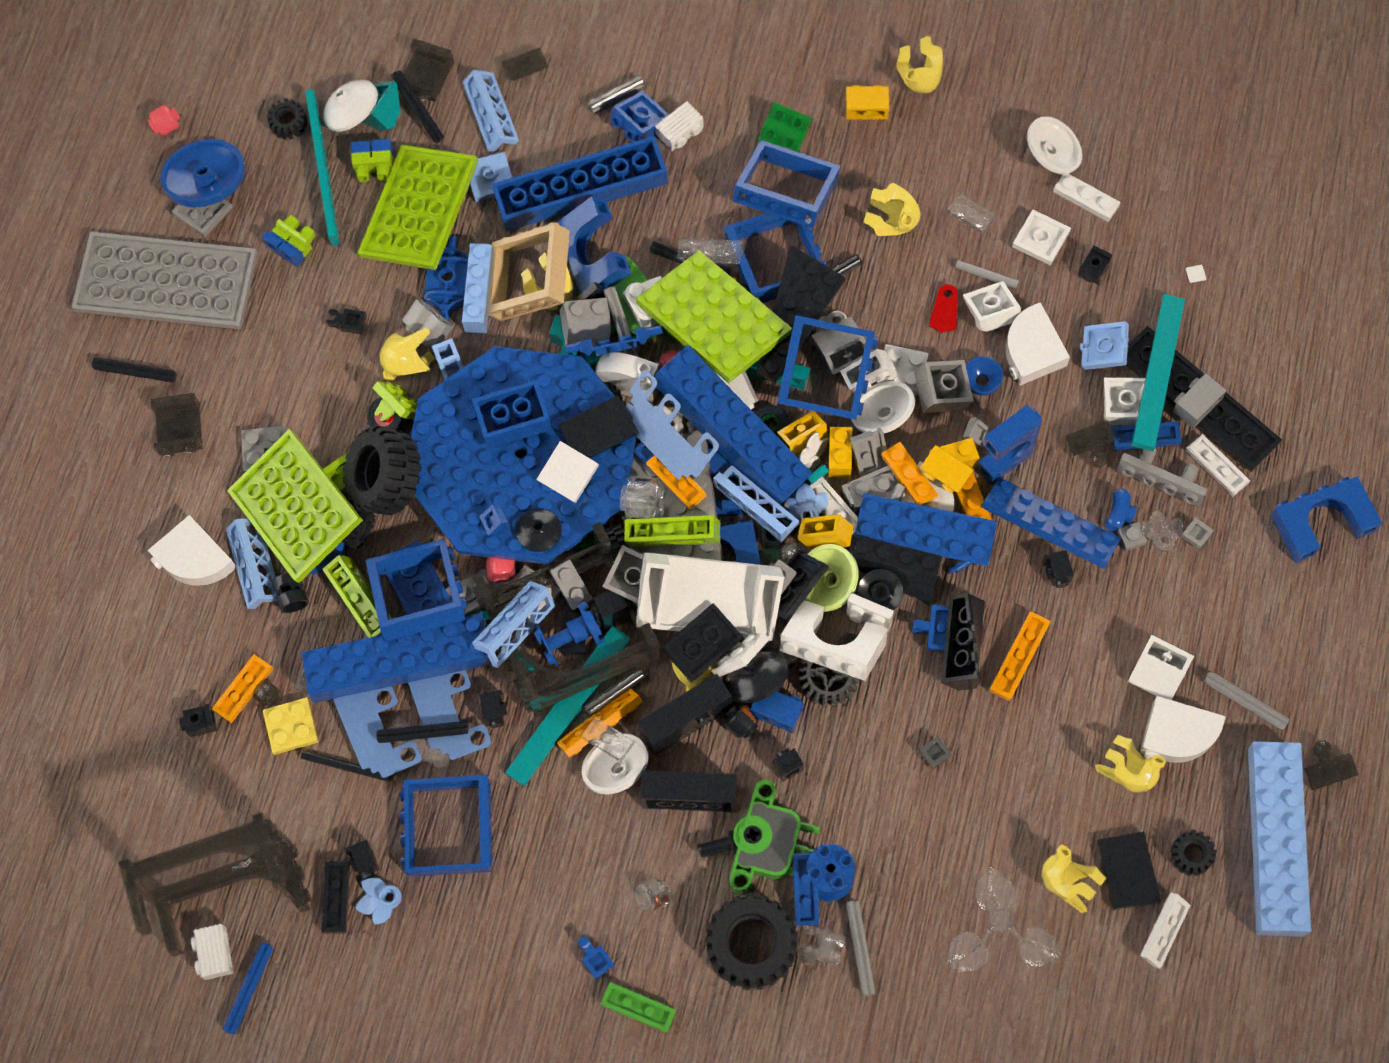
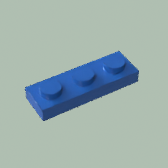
M1178 421L1160 423L1155 447L1180 445L1182 441ZM1135 425L1111 428L1114 451L1141 449L1131 446Z
M793 853L796 926L820 925L818 888L813 885L807 873V861L811 853Z

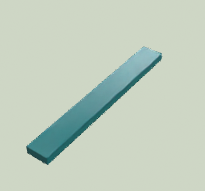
M309 89L305 90L327 232L331 245L337 246L340 244L318 102L314 90Z
M1164 294L1162 297L1131 444L1133 447L1152 452L1155 449L1185 299L1167 294Z
M614 626L604 636L606 642L596 647L505 772L507 776L523 787L530 781L556 745V742L559 741L630 643L631 637Z

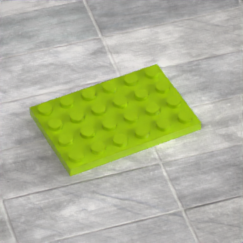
M401 145L359 248L358 255L366 259L436 270L479 161L478 158L473 155Z
M699 250L636 298V304L683 345H689L711 369L728 383L733 381L792 333V328Z
M290 429L227 490L294 581L298 583L363 521L298 436Z

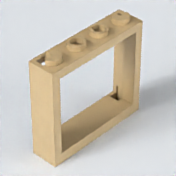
M552 222L546 226L536 227L527 232H520L511 237H504L502 240L492 243L486 307L487 315L503 321L564 304L570 230L560 226L559 223ZM548 241L544 290L506 300L510 253Z

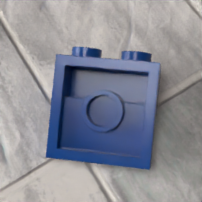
M641 91L613 106L610 119L615 128L620 127L625 132L629 141H639L652 137L655 132V126L669 114L644 91Z

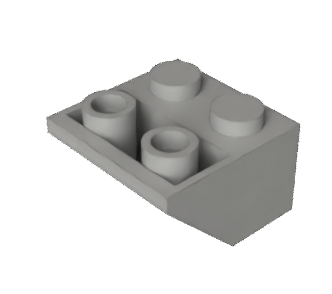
M851 317L836 323L858 328ZM823 329L811 335L829 375L840 372L863 357L866 343L864 336L831 329Z

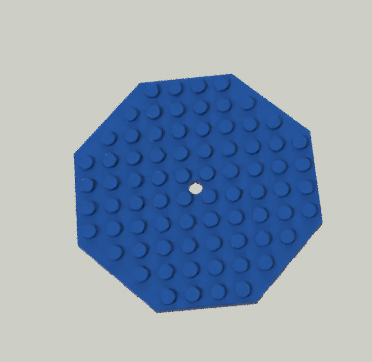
M495 346L418 398L411 438L416 443L417 451L420 453L421 459L419 464H421V471H419L420 481L416 486L417 491L414 496L434 520L444 536L448 538L458 554L548 565L561 553L570 550L581 542V539L601 528L616 514L619 515L626 510L637 436L590 458L598 463L599 466L576 503L542 484L536 479L560 441L568 445L558 428V424L615 396L582 356ZM537 380L550 418L552 430L487 449L472 399ZM521 448L527 451V455L523 458L515 456L516 451ZM492 504H499L508 524L496 535L488 536L479 516ZM532 509H546L558 517L562 531L561 537L554 547L543 552H533L520 544L516 535V525L520 517ZM540 524L534 526V529L540 530L542 528V525Z

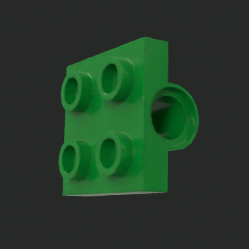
M773 102L757 141L763 140L799 152L813 118Z

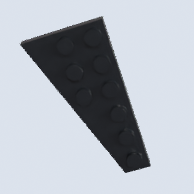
M791 245L773 313L787 323L792 330L796 315L820 320L845 283L846 277ZM803 324L798 351L815 326ZM792 333L759 360L757 374L774 385L784 373Z

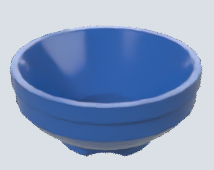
M980 356L971 359L966 364L972 393L981 396L990 395L1000 387L1003 380V371L999 363L994 359ZM978 376H984L988 379V383L980 386L975 382V379Z

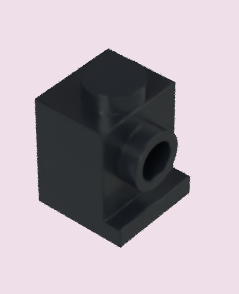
M1093 245L1090 253L1081 265L1078 275L1082 276L1085 281L1098 285L1109 267L1113 255Z
M1067 550L1044 555L1042 564L1046 566L1045 570L1048 580L1051 579L1053 586H1056V588L1068 586L1074 574Z
M502 690L479 694L486 727L498 728L503 726L505 723L503 716L507 715V709Z
M209 703L201 707L182 711L183 717L179 718L180 727L190 737L217 731L215 714ZM199 717L197 722H192V719Z
M795 748L790 751L785 749L776 755L777 758L772 760L783 782L803 772L804 764Z
M367 839L345 848L349 857L353 856V858L349 859L353 871H358L362 879L370 878L375 875V871L380 870L371 844Z

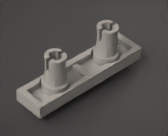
M1143 449L1139 459L1126 453L1123 454L1116 471L1121 472L1126 477L1135 478L1147 486L1160 489L1167 495L1176 496L1188 504L1200 507L1208 489L1193 483L1199 470L1197 466L1187 464L1181 477L1151 465L1157 453L1156 449L1153 452Z

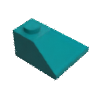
M395 81L374 84L378 92V98L373 110L362 123L378 131L391 130L395 127L397 118L400 115L398 87Z

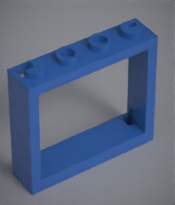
M761 140L735 185L733 202L814 228L837 184L840 166ZM760 160L825 181L814 204L812 205L748 184Z
M768 213L724 227L725 240L745 288L754 297H758L761 303L776 299L780 282L758 288L739 240L794 223L807 255L827 266L826 261H822L820 258L822 254L819 245L813 242L814 234L811 227L807 228L805 225Z
M796 315L777 403L856 420L857 415L861 416L864 403L860 402L861 394H866L869 381L865 380L866 371L871 372L873 359L869 357L871 349L876 350L878 337L874 336L875 332ZM803 324L867 337L851 411L788 398Z
M445 539L366 560L379 626L385 642L466 620L463 609L467 608L465 597H460L459 595L464 593L460 579L456 580L455 578L459 576L456 563L452 564L451 560L455 559L452 546L447 547ZM443 558L453 603L389 619L380 575Z
M475 775L404 780V787H401L400 799L404 801V810L400 811L401 824H404V833H401L400 840L401 847H405V856H401L402 870H405L408 877L493 872L491 786L489 776ZM479 788L480 863L415 867L414 792Z

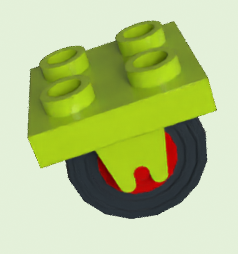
M377 381L372 388L381 397L374 400L368 408V424L370 427H382L400 431L406 422V418L414 420L418 402L410 399L406 395L408 392L401 385Z

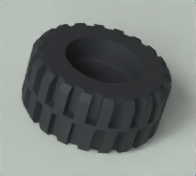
M382 427L367 428L355 437V441L349 446V452L346 453V463L343 465L344 491L350 503L358 510L383 515H394L402 511L412 501L411 497L417 491L416 486L419 484V471H421V464H419L421 459L420 453L417 451L418 447L414 440L405 432Z
M747 894V897L741 898L739 895L733 897V900L729 903L727 901L721 905V909L715 911L712 915V920L707 927V954L710 964L717 971L718 976L723 980H727L730 985L734 987L740 986L743 990H750V988L764 989V986H772L777 983L778 979L783 978L794 963L798 943L796 926L794 921L791 920L789 912L786 909H782L780 903L776 900L770 901L768 896L764 895L755 897L754 894ZM754 920L762 922L773 933V951L763 962L757 964L743 963L735 958L730 950V934L738 924L744 921Z

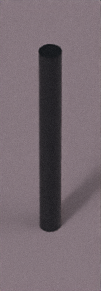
M305 750L301 754V759L387 782L391 780L392 775L382 778L380 772L372 773L370 768L362 769L359 764Z

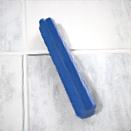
M263 942L260 944L223 1026L224 1032L231 1035L236 1034L273 951L271 945Z

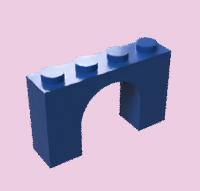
M591 196L556 222L570 230L568 260L580 294L594 282L609 288L631 274L626 257L623 254L610 251L594 264H591L588 259L587 247L592 234L612 219L607 201Z
M1028 405L1024 406L984 437L983 445L990 453L978 462L977 470L990 485H993L999 478L1005 476L1033 454L1042 420L1040 414Z
M1358 476L1351 479L1349 477L1342 478L1336 485L1331 487L1324 485L1310 495L1308 493L1301 494L1295 501H1283L1275 506L1276 508L1271 515L1295 563L1316 555L1321 548L1308 521L1309 511L1316 507L1328 506L1340 511L1346 518L1356 539L1376 532L1383 524Z
M740 520L732 525L725 526V524H720V543L734 554L736 562L761 565L753 522Z

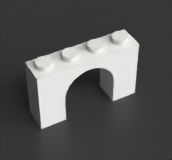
M804 600L781 634L780 651L865 681L886 646L888 629L866 622L858 637L851 643L845 645L827 644L815 635L823 622L824 607Z

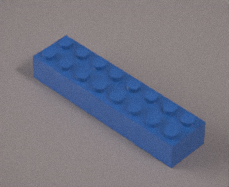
M652 136L492 183V188L507 232L568 214L591 196L609 202L668 184V174L656 138Z
M689 345L681 350L654 376L657 380L656 387L664 396L671 394L680 403L681 408L679 411L702 435L709 433L719 443L718 451L726 460L779 505L813 474Z
M483 613L466 616V620L386 642L383 635L301 652L308 695L313 703L491 665L492 663L487 653L475 649L472 643L487 627Z

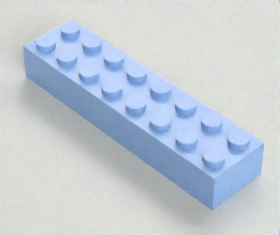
M1253 742L1248 748L1256 935L1305 937L1311 932L1301 743Z

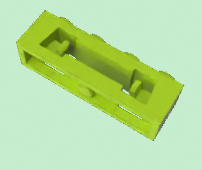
M714 515L625 519V543L631 547L720 544V520Z
M338 555L322 570L367 637L382 635L371 586L351 557Z

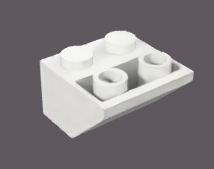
M1151 635L1128 682L1155 696L1172 700L1194 656Z

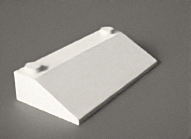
M644 552L636 627L681 631L714 603L744 638L751 634L756 636L765 633L769 641H773L784 575L781 568L776 566Z

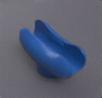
M1123 488L1116 490L1112 496V512L1105 521V526L1110 531L1120 529L1124 522L1131 524L1136 514L1137 507L1130 505L1131 495Z

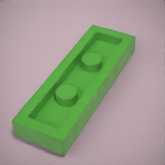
M611 982L600 1004L605 1008L665 1033H668L677 1012L674 1008Z

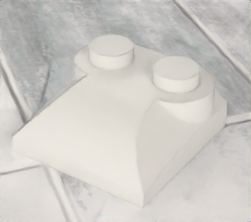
M661 275L643 283H632L622 292V296L640 328H649L658 323L636 304V298L662 279Z
M1003 281L963 294V298L975 318L976 327L981 331H991L1011 324L1021 313V307Z
M1104 378L1103 417L1107 423L1111 425H1136L1145 378Z

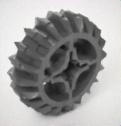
M807 660L801 661V665L804 668H799L798 673L802 675L798 678V682L803 684L801 686L802 691H808L806 694L808 699L815 696V704L819 700H823L822 706L826 707L827 701H831L832 707H835L836 700L844 704V696L851 699V692H857L858 687L855 684H859L860 679L831 669L832 679L829 680L827 685L826 676L830 668L817 667L813 669L817 665L816 663ZM811 677L815 678V680L820 681L823 684L824 689L821 690L817 688L813 684ZM846 683L841 689L830 692L833 685Z

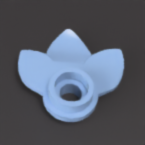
M806 483L799 486L795 495L796 498H787L785 500V503L787 502L790 508L788 509L789 513L798 518L799 521L806 518L805 516L808 512L811 513V517H820V514L828 505L827 493L822 492L816 495L812 487Z
M369 878L362 881L361 885L367 894L357 903L356 910L366 915H372L375 925L386 922L391 917L392 910L401 902L402 895L400 890L393 885H386L378 878ZM388 894H394L392 901H386Z

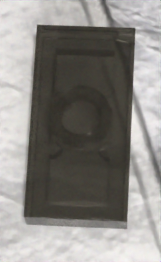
M540 47L501 62L509 82L548 68Z

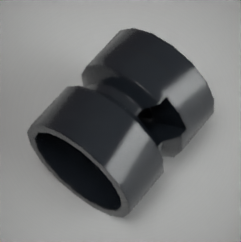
M289 573L279 575L272 580L275 594L279 596L277 601L282 613L297 612L309 605L306 591L302 589L304 586L302 581L300 583L294 581Z

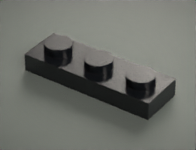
M325 861L321 930L323 934L347 933L349 861Z

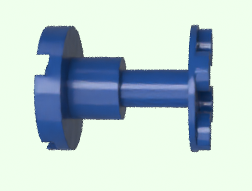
M586 601L577 605L582 614L581 616L566 623L568 628L548 638L545 637L540 626L536 625L537 630L534 631V634L539 644H545L547 650L544 654L550 665L554 663L556 666L559 665L553 650L573 640L577 644L593 636L597 645L606 642L603 635L598 637L602 633L591 610L585 611L588 608Z
M836 844L820 845L811 853L807 861L808 877L813 885L818 888L820 901L830 903L844 898L852 888L855 873L854 859L845 848Z

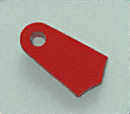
M945 284L939 288L929 327L941 334L956 331L958 291L953 285ZM949 292L952 296L945 297L944 293Z

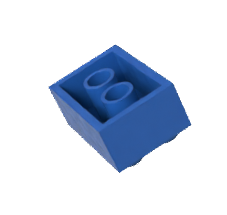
M537 380L472 399L487 449L552 430L550 418Z

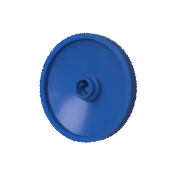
M217 139L200 140L180 148L168 158L161 171V184L166 195L176 204L185 207H205L218 203L233 194L244 179L246 166L240 151L231 143Z

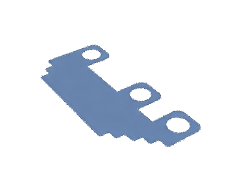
M642 371L630 388V393L633 395L631 403L634 405L632 413L635 415L632 421L639 431V434L636 436L677 479H680L682 475L689 478L691 474L698 478L718 450L719 443L709 433H704L693 448L670 424L681 408L680 403L671 394H666L655 409L647 399L657 386V380L649 371ZM643 377L651 379L652 385L648 391H643L640 387V381ZM668 400L673 401L675 404V410L670 415L665 414L663 411L664 403ZM706 439L711 440L713 443V450L709 454H705L701 450V444Z
M466 670L408 683L423 725L459 721L451 695L470 687L471 683ZM456 673L462 674L465 678V683L459 688L453 687L450 683L452 675ZM484 725L470 728L468 734L427 738L431 750L440 749L441 754L448 753L451 760L481 750L491 744L489 733ZM481 731L484 733L485 741L483 744L474 745L471 742L470 737L473 732Z
M392 686L338 697L333 700L362 769L370 768L372 773L380 772L381 777L385 778L421 761L422 756L414 741H409L395 748H392L390 742L378 743L377 730L384 729L378 713L394 707L398 702ZM388 691L391 694L392 698L389 704L381 705L377 702L379 692ZM410 747L414 749L416 756L411 762L402 760L401 751L404 748Z

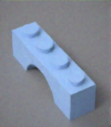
M470 244L462 315L465 333L487 334L488 315L486 314L492 244Z
M452 338L432 346L444 380L464 368Z

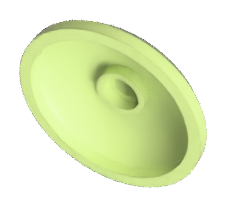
M835 544L818 546L811 550L808 555L822 561L829 568L806 597L805 601L823 606V612H828L842 607L848 601L850 594L854 593L858 583V566L853 555L845 548Z

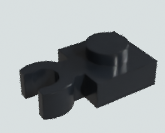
M345 308L343 314H341L336 309H329L330 316L336 317L334 320L326 319L329 327L340 325L342 332L362 335L367 317L365 311Z

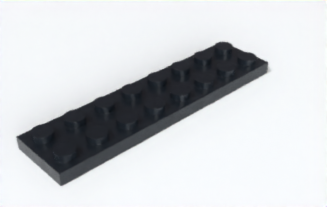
M1146 326L1128 344L1126 366L1140 378L1146 377L1155 331L1149 326ZM1176 349L1165 397L1174 407L1176 405L1175 399L1182 392L1186 394L1190 390L1189 385L1197 377L1201 379L1205 375ZM1225 392L1223 399L1196 425L1250 472L1282 441L1278 435L1227 392Z

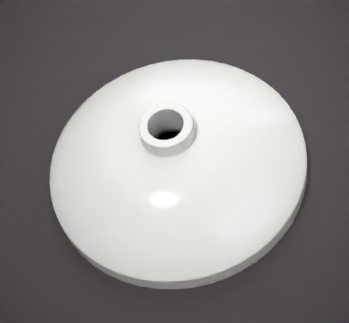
M354 80L339 87L330 96L324 107V124L332 131L341 132L361 123L376 104L378 98L376 87L367 80Z
M1040 117L1031 123L1027 132L1028 145L1035 159L1043 167L1058 174H1069L1079 167L1082 161L1081 146L1077 137L1068 126L1052 117Z
M886 381L873 385L872 388L867 390L866 394H861L860 402L864 403L862 415H857L856 420H851L854 426L863 433L877 431L879 427L883 433L891 432L900 427L913 412L915 406L913 392L907 385L897 381Z
M616 734L603 739L588 752L582 765L584 782L592 791L599 794H614L629 788L642 776V770L646 769L648 763L647 748L639 738L630 734Z

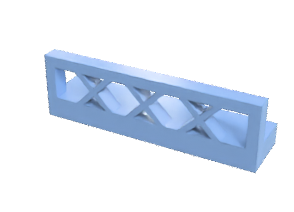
M473 70L463 81V85L488 151L495 152L502 143L516 145L519 139L494 73ZM483 79H488L490 86ZM490 95L496 99V102L490 98ZM496 112L502 116L503 120L497 116ZM502 128L509 133V136L504 135Z
M731 465L724 474L719 472L713 478L715 488L780 542L799 524L798 519L734 466ZM734 474L739 479L740 486H736L728 477ZM742 490H753L756 493V500L750 498ZM759 504H770L773 507V514L767 512ZM776 518H787L792 523L785 527Z
M235 519L226 528L247 609H256L262 602H278L279 596L275 594L272 580L276 577L266 542L256 529L255 536L247 531L246 526H253L249 519ZM253 544L256 545V546L260 549V551H261V555H260V556H258L255 552H253V550H252V545H253ZM258 564L266 569V576L258 571ZM264 584L271 589L273 595H265L263 590Z
M529 581L472 642L475 649L487 653L494 667L498 668L532 632L536 625L555 607L547 587ZM544 600L546 604L539 610L540 603ZM531 614L530 621L525 626L526 618ZM516 630L515 638L510 641L512 633ZM502 646L501 653L496 656L495 651Z

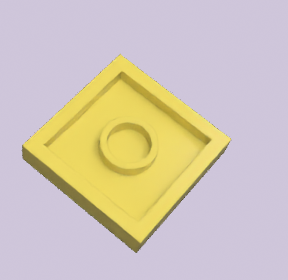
M307 697L263 710L274 755L319 742L310 702Z

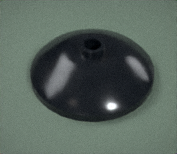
M762 647L745 667L723 675L722 682L732 695L733 701L739 703L758 702L774 694L783 685L789 671L788 662L780 651Z

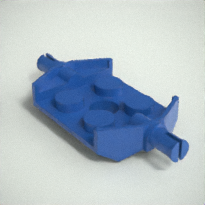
M449 236L448 246L443 251L437 269H427L424 295L425 302L439 310L441 316L448 321L450 312L464 306L469 255L456 249L457 237L453 236V239ZM446 273L453 275L449 281L442 280V276Z
M661 325L634 329L636 338L632 339L631 335L618 337L619 342L610 343L609 339L598 341L595 347H593L591 339L578 341V343L565 345L567 354L580 351L590 356L592 351H595L596 356L636 348V342L644 345L650 336L662 334Z

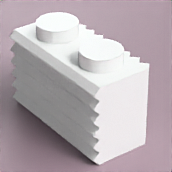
M686 101L655 126V135L671 151H674L676 148L683 147L691 136H696L702 131L703 117Z
M223 924L194 930L195 937L191 938L193 951H197L198 960L195 961L197 975H201V978L208 980L233 974L227 928Z

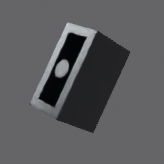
M608 591L593 598L595 604L592 607L593 615L598 626L603 625L605 631L610 630L612 626L617 627L630 621L628 606L623 596Z

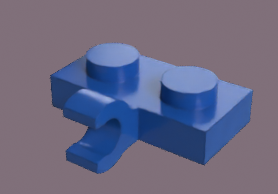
M932 605L929 622L914 619L912 633H928L926 651L944 653L949 608L947 606Z

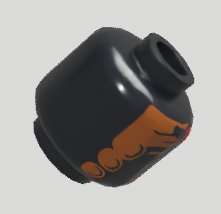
M733 704L725 711L724 725L736 738H747L758 728V717L746 704L738 706Z

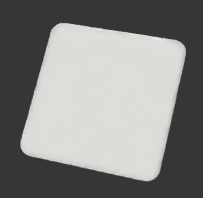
M1202 265L1186 268L1190 283L1206 280Z

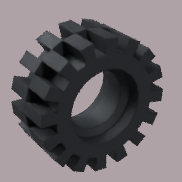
M285 98L283 103L277 100L278 105L273 103L271 105L272 109L269 108L267 114L268 124L272 133L276 134L278 138L282 135L284 140H287V136H289L290 140L294 139L293 135L295 134L297 137L300 136L299 131L303 133L305 131L304 127H307V118L303 107L299 102L295 103L293 99L288 102V99ZM292 114L295 116L294 120L288 124H281L279 122L280 118L284 115Z
M353 507L363 521L341 542L354 549H359L367 541V536L371 534L370 530L373 529L375 515L374 513L364 512Z
M620 524L603 529L614 562L622 545L629 548V545L625 543V534Z
M1196 830L1186 831L1182 835L1180 834L1172 844L1173 846L1170 850L1172 855L1170 858L1175 862L1173 864L1174 867L1178 866L1180 868L1179 872H1186L1188 876L1192 874L1198 876L1200 873H1205L1216 859L1215 844L1210 842L1211 838L1209 836L1205 837L1203 835L1204 832L1196 833ZM1191 844L1198 846L1202 851L1201 860L1197 862L1188 860L1184 854L1186 846Z

